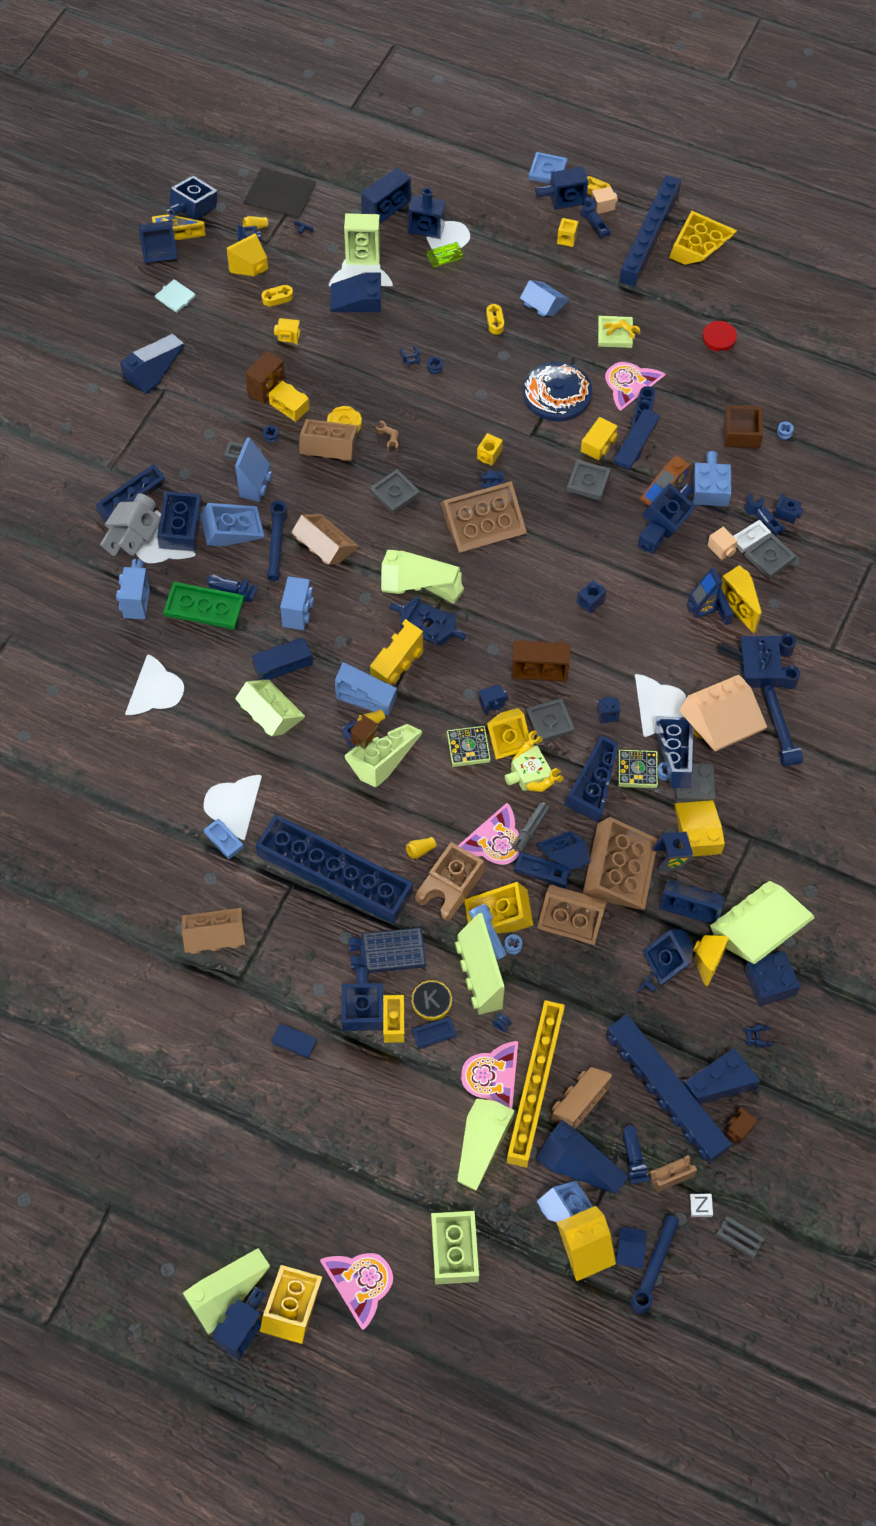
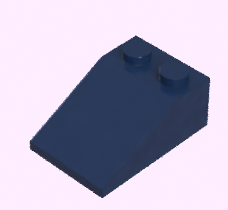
M364 272L332 283L330 311L381 312V272Z

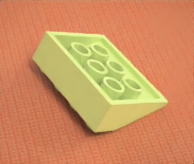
M768 881L725 915L718 918L710 927L714 936L729 937L726 949L755 964L813 920L814 916L783 887Z
M479 913L458 934V942H455L457 954L461 953L463 959L460 960L462 971L466 972L468 976L466 978V985L468 990H472L473 997H471L473 1008H477L480 1015L503 1008L504 984L483 915Z

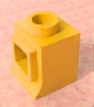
M279 318L278 325H275L274 335L278 336V341L293 342L298 345L300 320Z

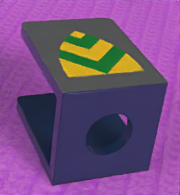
M687 832L663 833L652 847L653 852L667 851L668 854L657 868L658 872L681 870L693 856ZM682 843L683 848L680 850L676 849Z

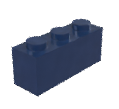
M303 637L294 639L284 645H277L267 651H260L252 656V662L259 680H271L313 665V658Z

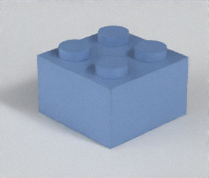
M288 576L280 606L283 627L304 630L306 623L309 624V609L313 608L314 597H312L313 587H310L309 579Z

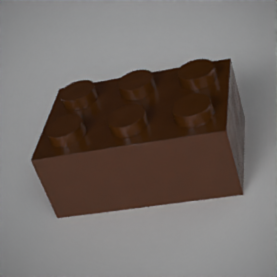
M514 640L511 679L567 682L570 664V644H565L564 642L549 643L545 641Z

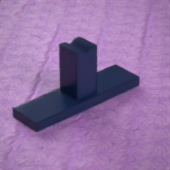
M294 220V225L300 227L298 234L302 235L305 229L311 232L314 231L313 227Z
M653 973L646 980V982L637 990V994L644 988V986L653 993L656 987L652 985L649 981L653 978L655 973Z

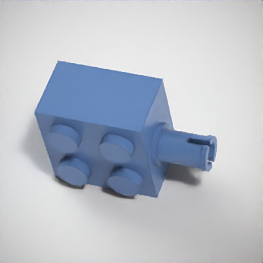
M715 451L706 453L707 463H695L693 471L694 505H729L731 497V465L717 464L718 454Z
M133 559L132 566L124 567L123 574L119 576V585L121 587L120 590H117L116 599L119 601V611H122L123 618L146 619L150 585L146 568H142L144 562L138 559L137 564L136 559Z

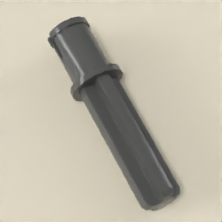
M540 803L525 827L520 829L519 836L512 844V848L515 851L523 852L529 840L533 839L534 832L549 811V806L546 803Z

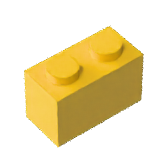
M281 381L269 392L270 405L295 422L309 410V398L304 393L297 391L291 384Z
M599 417L582 440L581 452L600 460L603 455L605 456L608 453L611 443L616 442L618 426Z
M383 995L384 1043L404 1042V995Z

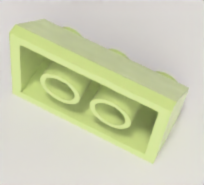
M270 680L248 681L236 697L241 708L246 710L253 720L259 723L264 728V731L271 736L283 735L305 717Z

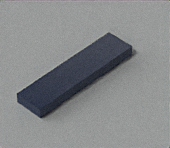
M646 409L643 410L616 455L614 464L628 470L631 469L657 425L660 415Z

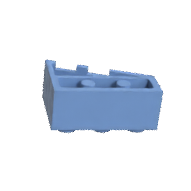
M344 662L342 663L335 678L336 699L372 711L381 709L385 715L389 716L397 698V689Z

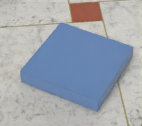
M536 152L528 179L550 184L551 172L565 170L568 158Z

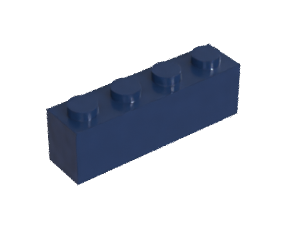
M155 464L151 465L96 504V511L106 523L118 503L134 501L139 493L148 496L164 484L165 476Z

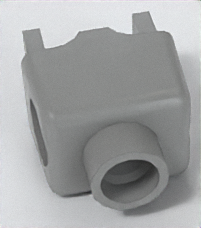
M139 493L134 501L118 503L105 523L109 530L100 546L113 556H116L120 547L128 554L134 555L140 545L149 543L161 521L160 517L153 512L156 507L155 501ZM112 542L114 543V548H113V549L111 548V543H112Z

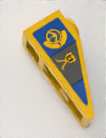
M169 214L152 217L153 223L172 220L175 240L206 236L203 221L179 216L170 217Z

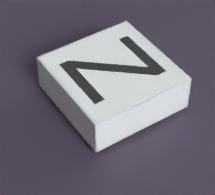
M690 1194L691 1217H712V1194Z

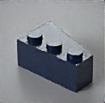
M734 1048L685 1081L684 1085L701 1105L719 1100L725 1096H733L747 1090H755L760 1080Z

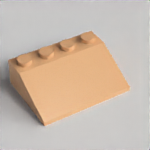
M740 675L688 695L679 709L681 714L715 752L767 728L751 687Z

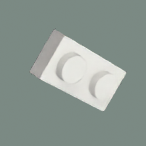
M758 520L733 536L738 541L736 547L743 553L769 535L771 531Z

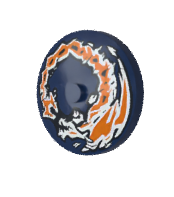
M548 362L537 366L527 375L523 384V399L526 406L538 417L549 421H568L580 416L588 408L592 398V385L588 376L578 367L565 362Z

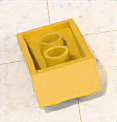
M739 565L722 577L721 589L732 611L754 634L757 631L762 612L752 577L747 570H744Z
M714 801L675 803L679 832H687L693 856L722 854L725 843Z
M519 882L465 899L468 923L472 920L469 911L486 903L493 916L491 923L496 934L514 932L533 926L528 890Z
M596 1206L557 1222L576 1281L616 1264L611 1234L605 1216Z
M281 1265L263 1314L260 1332L302 1344L322 1277Z

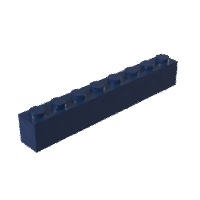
M668 175L665 176L621 268L620 283L636 287L677 200L681 179Z
M626 1014L609 1026L606 1033L607 1041L611 1046H615L619 1050L621 1059L631 1065L633 1074L638 1079L641 1078L648 1093L654 1094L658 1099L657 1103L660 1108L670 1114L672 1123L677 1128H681L689 1144L693 1143L697 1148L699 1157L703 1161L706 1160L708 1164H711L726 1153L731 1146L730 1141L631 1018Z

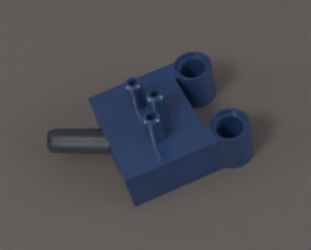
M786 633L782 636H741L739 650L723 642L718 645L717 652L740 662L742 678L751 688L773 685V687L793 689L797 686L800 670L795 666H787L782 670L781 656L789 657L794 652L796 645L794 635Z

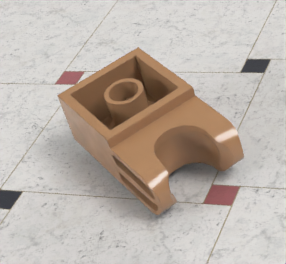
M451 842L417 891L415 902L419 905H426L432 898L441 897L445 899L441 908V916L446 921L451 920L486 871L484 861Z

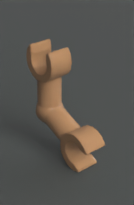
M379 421L380 426L383 428L375 427L378 434L386 433L391 435L390 441L387 443V449L389 451L391 446H396L397 452L399 449L397 442L398 430L386 426L384 421Z

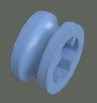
M781 422L777 429L778 437L785 440L791 438L794 430L793 425L789 422Z
M662 762L658 766L657 776L662 781H669L667 773H662L663 769L664 771L666 769L664 762Z
M516 934L507 936L504 943L505 951L512 955L518 954L522 949V939ZM510 941L513 943L517 942V947L510 946Z

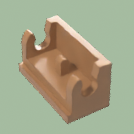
M687 1155L684 1158L648 1172V1176L657 1193L695 1177L697 1169L695 1165H691L690 1156Z

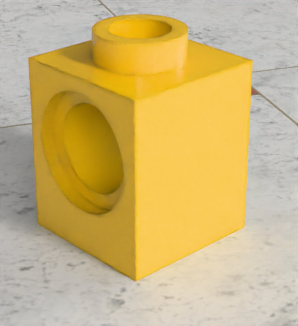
M562 218L558 229L557 244L574 247L578 231V221Z
M487 433L477 448V459L493 466L502 452L503 440Z

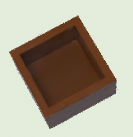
M266 351L245 372L247 394L264 405L269 400V392L281 381L286 383L283 360Z
M726 407L724 416L725 447L760 448L763 438L762 407Z

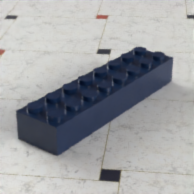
M276 814L255 845L257 856L392 924H395L413 894V882Z

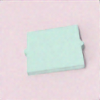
M175 279L167 286H163V289L155 295L156 299L176 313L196 297L195 293Z

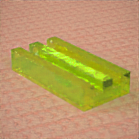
M458 242L428 250L426 251V256L429 258L433 268L462 259L463 252Z

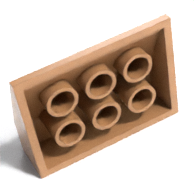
M512 481L447 499L440 503L458 553L527 533Z
M611 817L598 823L583 894L605 900L608 903L644 910L656 851L653 852L652 847L658 839Z

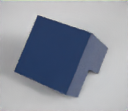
M620 1227L616 1264L643 1268L647 1231Z

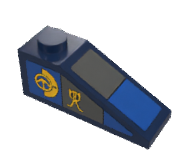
M711 568L689 595L687 608L690 613H693L695 619L716 611L722 581L715 568Z

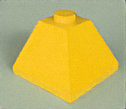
M256 234L226 248L229 271L231 273L256 276L268 269L267 256Z
M519 708L499 713L487 723L496 760L516 754L521 746L529 740L525 716Z
M704 935L702 941H697L693 949L696 952L694 961L706 986H709L724 954L729 939L727 936Z

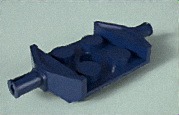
M418 596L405 604V606L392 602L390 605V609L400 613L401 630L404 628L402 623L406 619L423 631V639L436 645H443L454 636L463 640L467 636V633L455 627L456 612L449 614L421 602ZM428 621L433 623L431 627H426L423 624Z

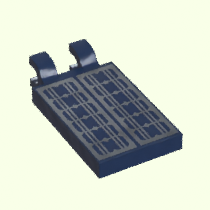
M421 927L362 933V939L349 938V952L361 950V957H351V970L365 967L369 969L368 973L426 967Z

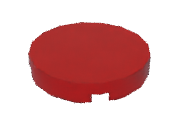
M724 321L711 322L703 330V342L709 349L714 351H727L736 343L737 332L731 324Z

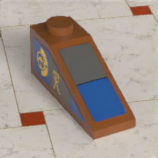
M676 455L664 466L640 500L650 506L669 483L677 488L688 477L690 464Z

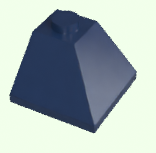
M572 830L536 843L537 848L548 858L571 869H580L585 864L591 862L585 841Z
M670 929L643 950L660 985H664L692 962L693 946L684 930Z

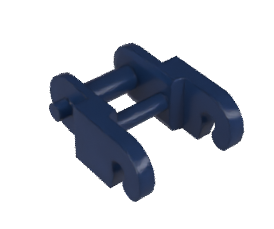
M413 345L414 354L408 356L402 348L399 349L402 360L408 367L415 362L420 364L421 358H419V351L416 345ZM415 356V359L408 360V358Z
M487 471V476H485V473L481 474L482 479L486 480V485H484L483 481L481 482V487L484 489L504 483L502 479L504 478V473L501 471Z
M755 1025L754 1028L747 1027L744 1029L748 1038L745 1044L749 1046L755 1045V1048L772 1046V1042L766 1044L765 1041L759 1039V1031L770 1030V1026ZM751 1033H756V1040H752Z

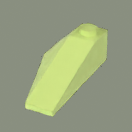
M387 550L382 562L381 590L386 593L400 594L410 589L418 591L421 590V587L432 586L435 588L455 584L460 568L405 551Z
M408 724L388 732V735L381 739L378 737L374 738L365 750L360 746L353 748L345 755V759L361 781L377 787L390 776L422 735V730Z
M475 1100L467 1116L457 1182L477 1191L514 1118L515 1110L496 1101Z
M259 1248L202 1279L183 1292L185 1299L208 1335L214 1331L219 1322H224L227 1317L225 1313L232 1303L235 1304L238 1299L243 1302L247 1294L270 1268Z

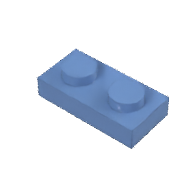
M219 818L204 829V834L228 859L244 848L241 841Z

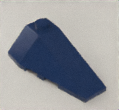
M171 334L134 351L120 362L122 375L143 393L147 394L159 385L161 377L165 372L167 373L169 365L177 358L185 345L175 335Z
M563 1120L550 1134L536 1157L538 1162L556 1174L569 1176L571 1179L589 1183L596 1188L617 1194L628 1179V1176Z

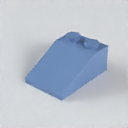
M247 437L235 464L239 497L260 502L262 496L266 495L267 483L271 482L273 472L271 471L270 463L251 438Z
M207 503L200 514L206 543L209 546H228L264 538L257 506Z

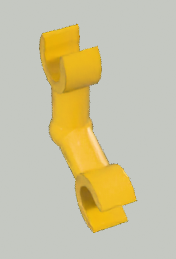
M625 320L604 324V329L610 328L607 331V335H612L614 330L624 328L628 331L629 337L632 339L635 338L633 332L640 334L639 327L631 326Z

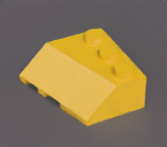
M691 211L669 258L684 265L704 261L730 239L737 230Z

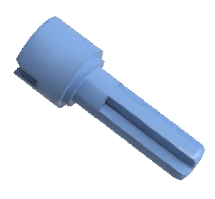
M485 903L469 911L471 919L477 914L482 913L496 959L505 957L506 952L491 923L493 916L487 904Z

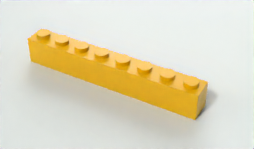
M544 1001L507 1156L508 1164L528 1167L565 1005Z

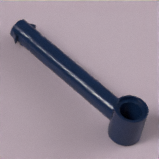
M281 500L272 502L270 506L273 523L268 572H266L270 581H277L281 575L279 573L283 522L287 520V507L285 502Z
M773 685L765 686L762 690L782 750L779 751L780 763L783 767L803 763L801 748L793 746Z
M668 1215L663 1220L665 1223L641 1286L632 1297L631 1308L637 1314L646 1313L652 1304V1291L672 1242L676 1228H679V1219L674 1216ZM636 1298H644L647 1305H639Z

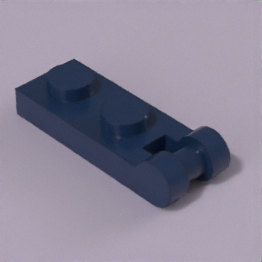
M520 852L514 872L565 889L568 885L567 879L571 876L572 869ZM555 872L560 873V877L554 876Z

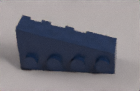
M655 716V735L671 788L691 789L693 726L685 717Z
M603 735L600 736L564 804L597 823L603 815L618 743Z

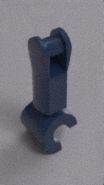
M590 197L584 198L581 216L589 220L600 239L605 235H611L609 227L604 223L597 211H595V200Z
M750 494L744 506L745 512L750 515H756L774 536H777V533H783L784 526L774 518L765 506L762 508L764 503L763 497L759 498L758 503H755L753 495Z
M210 575L207 578L209 589L244 595L245 602L253 601L258 585L249 586V580H243L240 584L239 581Z
M628 1125L624 1128L623 1139L629 1161V1183L633 1185L650 1182L646 1164L643 1162L636 1129L634 1126Z

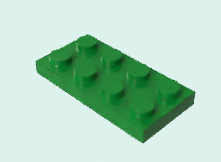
M173 582L163 614L167 617L235 630L245 597L240 594Z

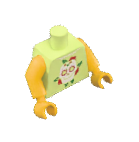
M537 731L529 733V740L521 746L513 757L511 764L512 772L505 775V780L509 786L518 782L523 791L543 792L554 785V781H563V776H557V774L561 773V770L555 768L551 771L538 746H534V743L538 744L542 741L541 736L534 740V736L538 733Z

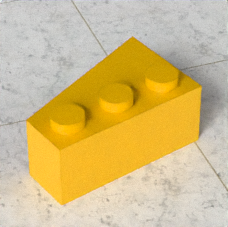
M406 619L402 623L404 628L398 635L394 634L391 637L394 640L387 649L383 648L370 665V675L390 685L396 683L400 674L403 671H407L415 658L418 659L423 653V631Z

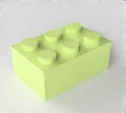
M345 214L346 264L379 265V215Z
M475 1212L431 1213L435 1285L478 1282L479 1269Z

